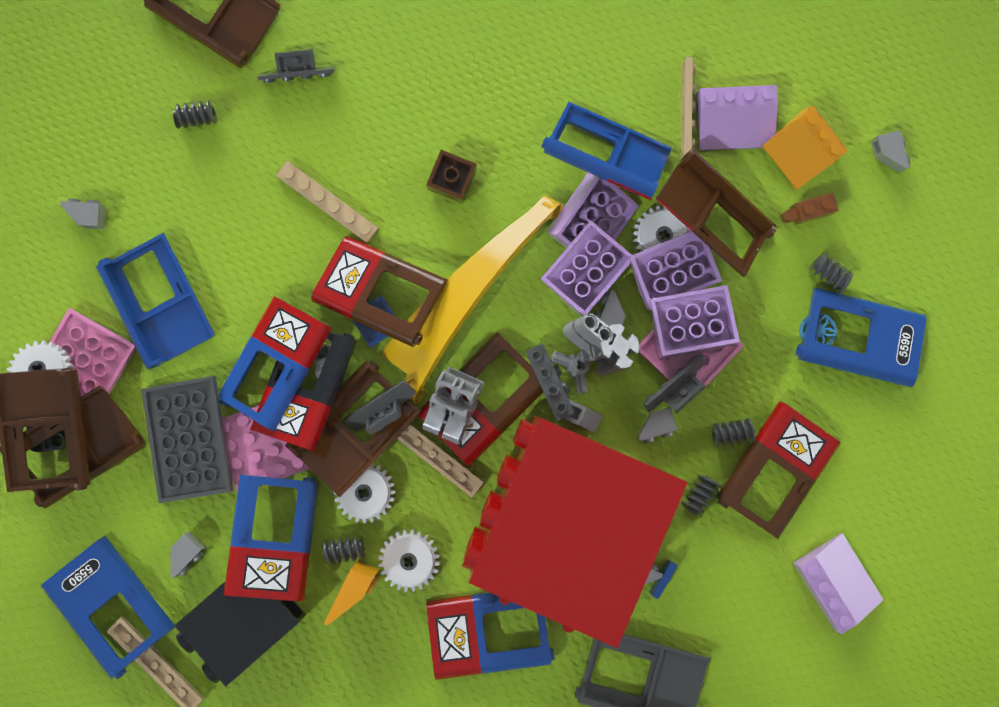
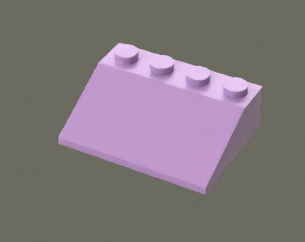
M777 85L700 88L696 94L699 151L763 148L762 145L776 134Z
M587 173L547 233L567 248L585 226L592 221L611 238L616 240L639 205L615 184Z
M590 221L542 276L541 280L582 317L589 313L630 265L629 256L632 254L594 222Z
M692 231L629 256L639 293L645 308L650 311V299L698 291L722 281L710 248Z
M727 285L650 299L659 360L731 347L740 342Z
M840 533L793 562V565L833 630L839 634H843L856 626L883 601V598L843 533Z

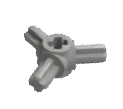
M554 351L551 355V362L564 366L565 370L570 373V376H574L578 394L586 393L588 388L585 374L588 373L589 366L582 362L581 354L577 353L576 355L570 354L567 356Z

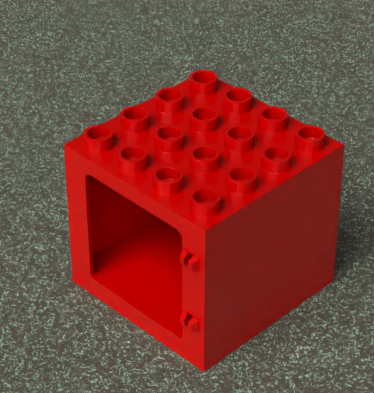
M534 416L531 423L521 419L513 437L514 445L520 447L516 458L506 455L497 474V485L502 487V491L500 494L490 491L482 509L481 522L479 524L485 530L475 526L466 546L462 567L471 570L469 584L499 596L500 603L504 605L513 602L561 623L563 631L571 633L576 630L618 649L688 482L540 417Z

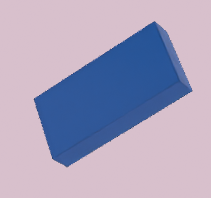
M669 559L661 570L663 573L662 578L655 580L649 591L656 599L661 596L678 567Z

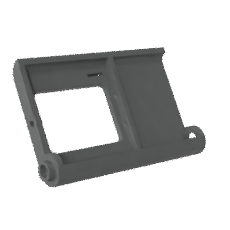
M624 634L618 649L593 638L582 682L576 688L575 698H577L578 703L591 707H696L706 669L711 658ZM604 647L651 661L642 695L630 694L591 682L600 648Z

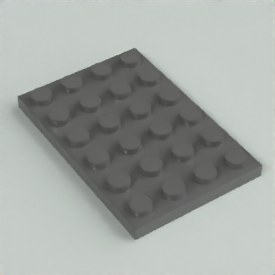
M216 376L141 389L158 502L164 503L234 491Z

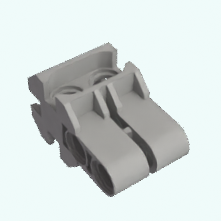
M586 314L565 324L563 328L566 338L581 349L582 362L586 366H589L592 361L599 364L595 371L599 376L609 375L629 368L633 361L626 355L631 353L637 354L640 349L636 336L631 334L628 339L621 336L625 327L621 324L608 326L594 314Z
M452 367L443 370L435 385L437 387L436 391L431 396L430 408L425 418L423 429L437 436H440L443 431L442 438L459 445L470 417L476 409L477 400L483 391L485 382ZM445 386L451 389V394L446 390ZM463 394L467 396L469 402L463 399Z

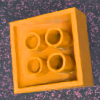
M814 106L803 109L762 145L796 190L824 171L848 151Z
M358 560L350 569L324 624L329 625L363 599L367 593L371 594L380 578L377 575L380 569Z

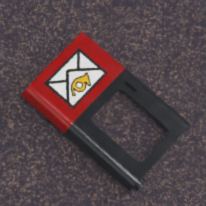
M330 332L326 340L331 341V346L314 390L308 391L298 388L275 431L264 427L255 420H253L250 430L316 452L357 343L354 340V336L347 333L339 335ZM276 360L257 412L261 411L285 368L284 364Z

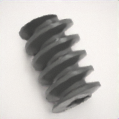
M209 100L206 101V106L203 105L202 101H199L198 107H196L194 102H191V108L188 107L187 103H184L183 109H181L179 104H176V110L173 112L174 123L178 129L181 125L187 128L189 125L191 127L196 126V123L199 126H202L204 123L210 125L211 121L213 124L217 123L216 111Z
M824 253L811 264L808 271L814 268V276L821 273L820 280L828 278L826 285L833 282L832 289L840 287L838 294H841L851 282L853 273L851 271L846 273L847 269L845 267L840 268L841 264L839 262L833 264V258L827 260L828 254Z
M746 418L744 422L742 420H737L736 423L730 421L729 425L726 422H722L721 426L719 423L714 424L712 429L714 445L718 448L719 442H721L723 447H726V441H729L730 445L733 446L735 439L738 444H741L742 438H744L746 443H749V437H752L755 442L753 423L749 418Z
M701 475L698 477L701 483H694L697 489L691 488L689 490L693 496L686 495L685 497L688 502H681L686 510L700 518L697 514L698 512L703 514L705 512L702 506H709L706 499L713 500L710 493H718L714 487H722L708 476Z
M355 535L353 542L350 541L349 537H346L345 543L339 538L336 545L332 539L330 546L327 545L326 541H323V556L325 562H328L330 565L334 563V560L338 564L341 563L342 558L344 562H348L350 558L352 561H356L357 555L361 560L365 557L362 536L361 540L358 541Z

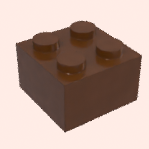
M440 150L426 184L427 189L463 204L477 171V164Z

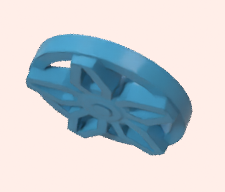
M819 313L821 318L818 320L815 341L819 343L818 339H822V344H824V337H832L826 343V345H830L837 335L836 324L828 315ZM808 316L802 321L799 329L802 341H804L805 335L803 327L807 323ZM826 319L825 324H821V321ZM828 322L831 324L832 329L829 328V327L826 328V326L828 325ZM828 330L833 334H827L826 331Z

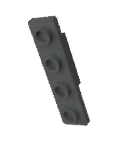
M313 49L276 52L274 55L277 72L262 73L257 78L258 80H263L264 83L275 82V79L282 78V81H290L298 76H301V79L313 78L312 75L320 74V77H329L331 73H334L335 66L316 68Z
M543 344L527 350L526 355L556 420L560 421L573 415L575 412L568 399L570 389L566 381L562 382L560 378L562 372L558 364L554 365L551 362Z
M701 353L698 357H693L684 369H680L675 373L673 379L663 383L657 393L650 395L643 404L645 409L650 413L664 401L677 414L705 389V385L693 374L706 364L705 356Z
M403 380L345 417L344 422L355 432L365 426L366 432L370 435L381 431L386 425L395 422L401 417V404L416 394L415 390Z

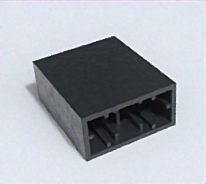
M224 582L174 625L180 632L176 635V639L188 653L196 651L205 663L202 665V670L210 681L214 683L221 681L226 687L306 616L295 601L223 595Z

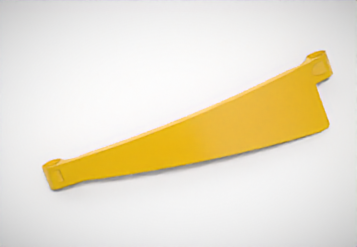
M544 196L531 210L499 233L447 279L448 281L421 329L423 338L419 345L411 347L392 338L382 352L383 357L408 374L405 381L416 393L413 397L409 398L413 403H419L424 398L427 378L436 367L464 321L492 283L540 229L543 223L549 219L555 220L563 209V205L548 196ZM422 305L407 320V322L411 323L415 320Z

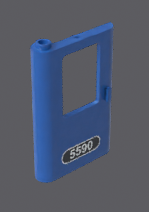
M813 287L804 341L801 345L797 346L796 355L801 361L906 387H913L918 375L926 316ZM821 307L870 319L869 335L864 354L815 341Z

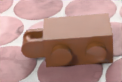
M834 193L795 203L789 210L782 213L781 220L784 223L794 221L795 225L833 215L839 211Z

